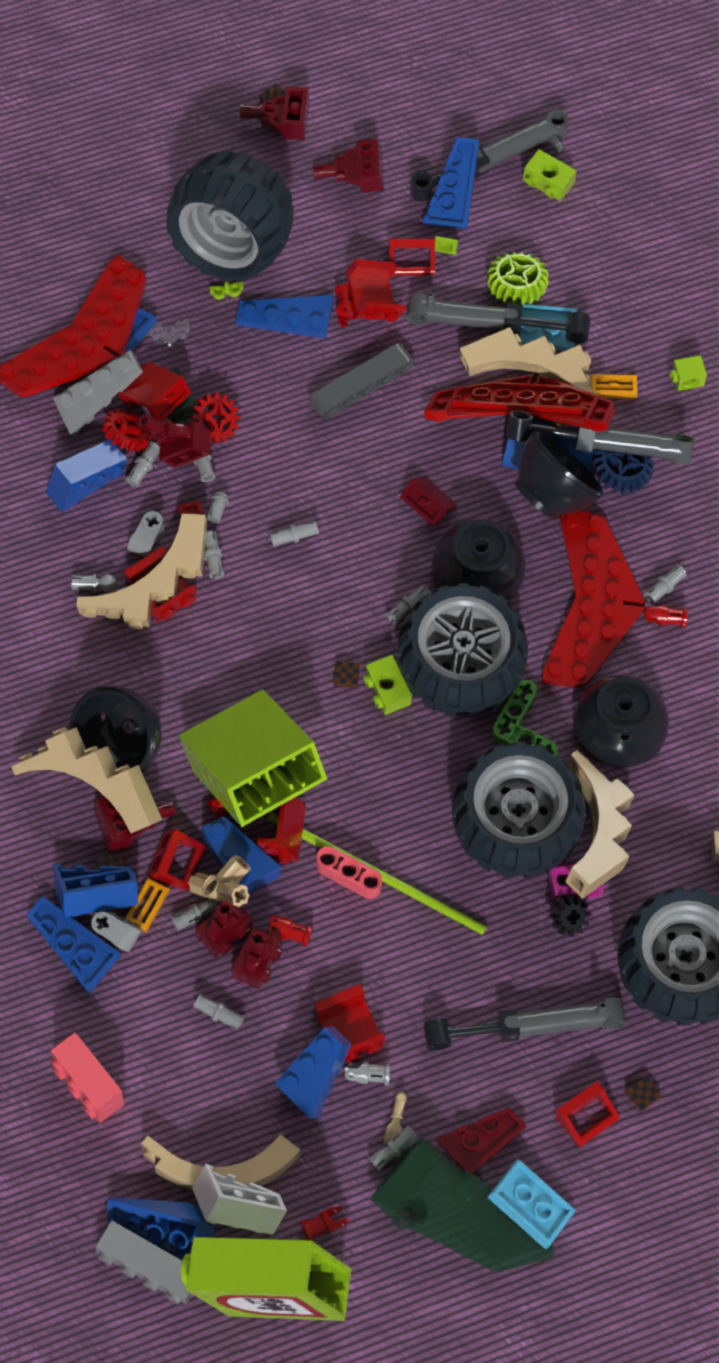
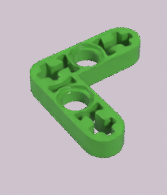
M522 680L509 697L494 723L493 737L499 743L509 746L513 742H518L521 737L526 736L531 739V746H535L536 742H538L539 745L550 749V753L556 756L558 748L554 742L520 726L537 693L536 685L532 681ZM526 688L530 689L529 694H526V696L523 699V702L520 701L522 690L524 691ZM516 706L520 708L521 714L515 717L511 716L508 713V709ZM507 720L510 723L508 725V733L505 732L501 735L499 734L500 729L504 728Z

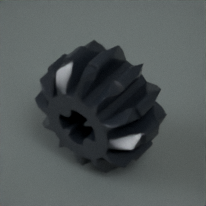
M566 894L564 900L558 897V905H550V908L554 910V913L548 915L549 919L554 920L551 927L558 929L559 934L565 935L567 933L570 937H574L575 930L580 934L583 933L581 926L590 925L585 918L592 915L591 912L586 911L589 906L588 903L585 901L581 902L582 898L578 895L572 897V895Z

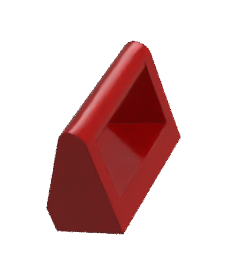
M389 239V262H394V249H429L430 266L396 267L397 271L393 276L435 275V239Z
M176 829L164 832L147 877L172 887L189 891V879L195 875L206 846ZM179 844L194 849L182 880L167 873Z
M598 1081L558 1108L555 1114V1118L579 1148L620 1119L619 1114ZM598 1099L609 1115L579 1135L569 1118Z

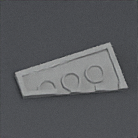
M131 350L53 398L73 438L80 433L78 430L86 423L89 424L95 418L94 415L103 406L106 408L118 392L124 391L143 372L135 354Z

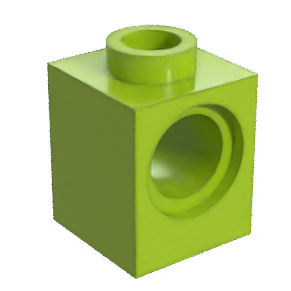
M701 355L674 360L673 368L670 370V379L672 383H675L677 391L703 387L705 385L707 374Z

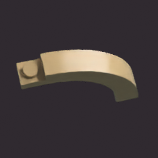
M280 1134L268 1148L257 1156L236 1165L213 1167L212 1171L225 1177L227 1173L235 1175V1181L247 1186L250 1182L262 1186L290 1168L300 1157V1149ZM147 1136L141 1143L142 1150L144 1151L142 1154L150 1162H158L155 1166L156 1174L180 1188L194 1192L192 1187L204 1166L192 1164L176 1157L151 1137Z

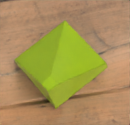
M435 237L436 252L456 255L459 240Z

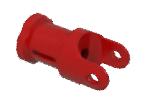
M347 283L335 287V293L338 298L336 305L338 323L342 327L348 325L347 318L351 320L356 319Z
M668 605L650 606L646 609L644 618L649 622H656L660 626L671 624L686 628L688 607L677 609L668 608Z
M272 915L269 918L268 932L270 934L278 936V938L285 941L290 939L302 943L303 947L308 946L313 926L309 925L306 927L294 923L293 919L278 915Z
M335 1205L319 1212L317 1217L308 1221H299L306 1240L313 1241V1238L325 1232L329 1234L345 1227L349 1223L348 1218H342L338 1221L330 1218L342 1210V1206Z

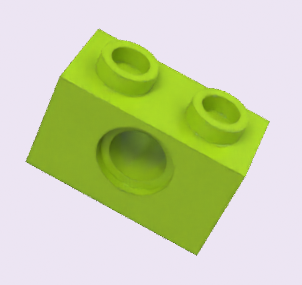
M538 149L524 168L523 181L529 186L536 187L545 192L548 197L555 198L561 202L575 183L577 170Z
M393 655L366 665L365 675H363L364 682L368 689L372 688L375 694L373 695L374 703L378 709H382L384 715L411 705L412 694ZM384 683H388L392 687L389 689H384L381 687V685Z

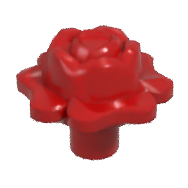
M215 796L213 800H208L207 807L212 809V813L216 815L217 819L223 816L227 818L229 812Z

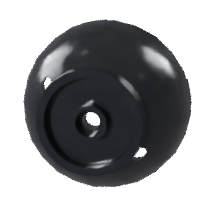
M535 431L530 436L520 454L518 463L519 477L514 483L520 493L539 511L552 519H557L560 515L573 514L589 508L604 495L599 481L565 447L542 432Z
M474 519L459 523L445 533L437 544L431 567L433 579L438 588L446 585L447 587L457 586L458 583H469V586L489 588L492 593L497 596L501 595L508 601L521 588L525 578L526 563L523 549L510 530L490 520ZM483 548L485 552H478L477 549ZM463 571L469 574L470 577L462 576Z
M624 674L611 675L599 679L589 686L577 702L572 721L577 741L582 750L591 759H595L608 766L620 768L636 766L655 757L664 745L669 727L668 712L661 695L646 681ZM625 705L629 710L624 711L620 707ZM621 735L629 736V739L622 740Z
M104 686L84 694L74 707L70 718L69 730L77 727L86 750L96 745L98 750L108 746L117 769L127 764L129 768L139 765L141 772L144 773L154 762L161 747V720L156 709L144 696L132 689L120 686ZM102 713H106L105 720L101 718Z

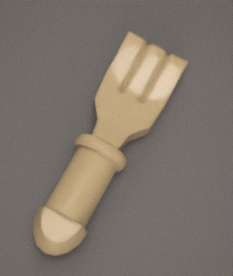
M399 1092L395 1097L394 1109L391 1115L393 1120L387 1126L383 1144H386V1140L393 1139L402 1131L400 1120H403L402 1115L405 1102H407V1097L403 1092Z

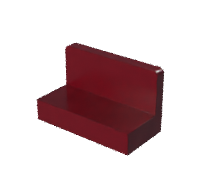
M426 476L411 479L400 496L402 500L433 527L438 526L447 511L457 507V504Z

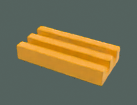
M591 374L590 379L593 384L591 389L594 394H598L603 398L637 399V375ZM596 382L632 383V385H621L619 383L596 384Z
M147 878L138 894V905L131 907L125 920L132 922L141 928L143 932L147 933L166 900L170 888ZM153 886L154 889L151 895L149 896L147 902L145 903L142 911L140 912L137 920L134 919L133 917L137 912L140 904L142 903L145 895L147 894L149 888ZM159 890H161L162 893L159 896L156 904L154 905L151 913L149 914L146 922L142 923Z

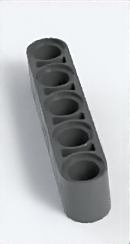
M395 344L314 392L309 398V402L322 419H328L406 373L413 367L415 361L402 344Z

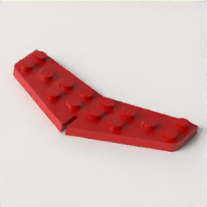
M117 254L108 263L72 324L0 365V383L16 395L28 397L94 373L117 359V357L125 354L147 284L144 271Z
M535 373L437 391L424 410L425 419L442 422L446 419L510 415L512 411H522L534 417L600 432L603 430L607 431L615 414V405L609 399L540 373L535 381Z
M588 512L561 515L560 526L564 536L575 599L543 669V684L575 688L585 687L645 610V600L607 520L600 514Z

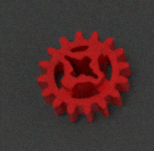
M218 392L212 393V396L205 394L203 395L204 400L201 398L196 400L199 406L191 408L195 415L189 416V419L199 422L202 426L205 424L211 430L210 439L212 444L218 443L219 440L225 442L227 437L234 436L232 430L239 429V426L235 424V421L241 420V417L235 415L239 408L232 407L235 402L234 400L226 401V394L221 395L220 398ZM210 403L208 410L202 413L204 408ZM212 415H214L215 417H218V421H216L215 419H213V418H212ZM226 423H228V425H227V427L225 428V430L222 431V430H223V426H224Z
M116 408L114 412L109 411L102 423L104 426L102 431L107 433L105 438L112 439L111 444L119 445L121 450L126 447L129 452L133 448L140 452L141 448L146 449L152 439L150 437L151 432L139 426L138 422L141 416H137L135 411L128 413L124 408L121 412Z

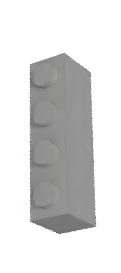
M114 1221L110 1222L95 1247L97 1254H99L98 1258L108 1265L114 1263L120 1266V1271L130 1278L137 1276L144 1280L143 1285L153 1291L159 1289L165 1292V1297L175 1304L182 1302L186 1305L192 1294L186 1291V1286L181 1280L180 1270L182 1261Z

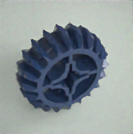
M595 449L592 455L591 468L594 469L593 475L599 477V483H605V490L611 487L613 488V494L620 490L622 495H624L627 490L631 494L635 493L636 489L640 491L644 485L649 483L650 477H652L654 472V461L649 456ZM624 459V463H623L624 468H623V470H622V469H621V468H622V464H621V463H622V460Z

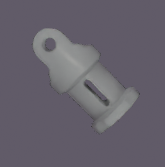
M362 1061L359 1063H349L345 1067V1077L347 1080L357 1081L361 1084L378 1082L389 1086L390 1063L377 1065L369 1064L368 1061Z

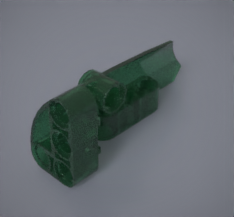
M423 1137L414 1142L404 1152L370 1198L375 1205L392 1217L396 1228L400 1230L411 1229L496 1273L554 1258L553 1243L545 1250L487 1198L492 1189L471 1172L459 1169ZM403 1211H407L410 1214L411 1221L404 1218Z

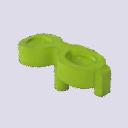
M243 281L231 285L225 282L224 287L209 286V292L215 299L219 300L225 298L226 294H229L230 297H237L241 294V290H243Z

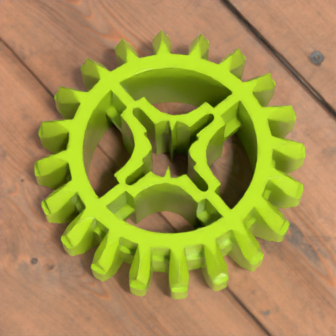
M513 251L511 255L504 252L502 257L497 256L496 260L491 263L487 273V284L491 294H494L497 300L503 299L504 304L511 302L512 304L520 303V305H524L527 302L531 305L534 300L539 301V298L544 296L549 281L545 263H540L539 257L533 258L531 253L524 255L523 251L520 254H516Z

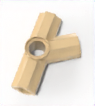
M232 856L216 876L199 872L191 876L188 882L190 892L220 903L226 901L233 906L240 907L243 904H247L250 895L247 891L248 887L238 883L251 868L240 856Z

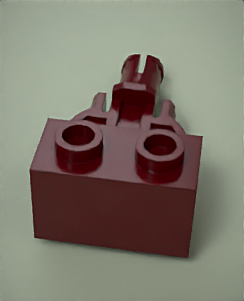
M286 86L285 95L275 97L272 100H263V103L260 105L241 104L240 118L260 119L261 125L270 126L273 130L282 132L283 139L305 140L310 104L308 88Z
M377 138L355 141V148L347 150L341 156H335L332 163L313 165L315 179L335 177L337 182L346 181L352 185H359L362 193L384 190L382 151Z
M149 414L140 417L139 426L151 432L150 437L156 440L157 445L160 447L159 460L177 468L209 455L211 430L202 426L199 422L194 421L183 425L175 424L167 419L157 420Z
M105 796L97 798L94 813L109 854L132 848L134 839L141 836L145 830L154 828V824L130 833L122 816ZM172 801L156 805L161 818L175 816V807H171L173 806Z
M225 901L221 903V906H217V911L195 928L196 937L212 956L216 958L220 954H227L233 948V943L238 939L243 940L249 936L253 928V919L241 906H233Z
M253 926L231 969L232 978L259 990L261 984H266L271 976L272 970H270L273 961L278 962L283 949L280 948L281 939Z

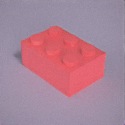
M73 1033L51 1050L52 1060L50 1062L53 1066V1072L60 1080H66L69 1086L67 1089L75 1100L81 1099L84 1105L83 1109L90 1119L96 1118L101 1123L124 1105L122 1090L76 1033Z

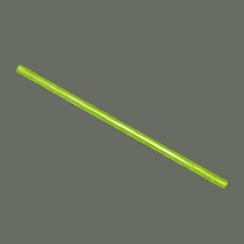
M270 812L267 820L278 826L279 815ZM303 829V840L320 849L332 847L376 870L380 873L382 882L481 935L485 933L486 925Z

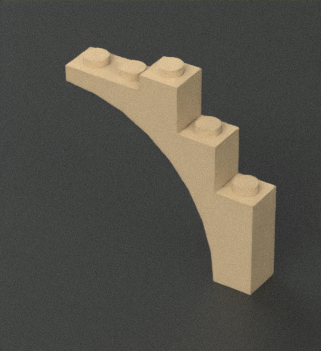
M509 327L460 348V359L469 376L499 369L524 370L536 374L540 373L593 393L591 389L593 384L587 374L589 373L591 359L588 352H583L580 345L556 355L553 343H548L545 336L522 345L518 334H513Z
M182 514L179 530L171 548L162 561L148 575L133 585L113 593L100 596L77 597L79 614L88 618H94L97 615L106 616L110 619L123 617L125 625L136 630L150 627L152 601L164 604L177 595L179 575L188 579H194L196 576L202 577L208 525L206 515Z
M66 727L52 732L54 737L45 740L47 746L38 749V755L33 757L32 752L18 758L20 763L11 766L14 775L34 770H52L64 772L82 779L95 787L113 804L122 816L130 833L162 820L139 765L129 768L127 764L117 769L108 746L98 750L96 745L86 750L77 727L68 731Z
M576 750L570 754L567 763L569 770L575 772L581 783L582 792L591 813L593 829L589 850L571 868L565 882L583 899L621 872L626 865L629 855L618 844L626 839L632 825L621 813L629 808L634 794L618 778L610 782L586 757Z

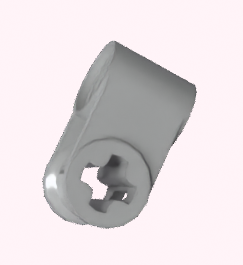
M150 511L143 516L136 531L129 540L128 551L144 558L156 551L157 545L165 531L161 514Z
M111 911L98 912L91 921L92 928L96 933L110 940L111 943L126 952H130L142 932V929ZM102 918H108L107 923L109 927H103L104 922Z

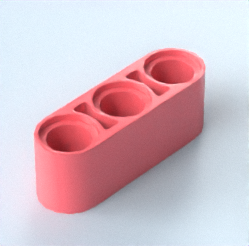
M323 847L318 851L316 867L320 874L365 898L374 899L378 897L382 889L380 873L332 847ZM324 858H331L334 862L326 865L321 861ZM351 869L355 874L353 876H346L343 874V871ZM374 881L377 885L374 888H369L365 886V882Z

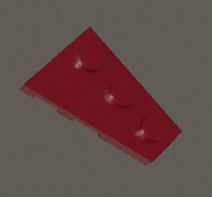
M508 1107L473 1124L457 1128L456 1131L446 1135H440L435 1138V1141L470 1178L522 1133L527 1126Z

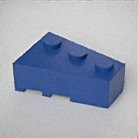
M111 439L54 465L46 493L61 512L69 509L114 478L122 475L127 458L116 444H111Z
M224 816L202 827V838L220 870L235 855L240 856L249 864L251 869L238 883L248 887V893L281 877V866Z
M53 864L54 889L64 917H74L138 905L137 880L132 867L100 866V870L84 869V865H76V869L61 868V864Z
M324 1027L275 1084L309 1119L320 1118L323 1105L327 1096L331 1093V1087L342 1068L352 1044L335 1027Z

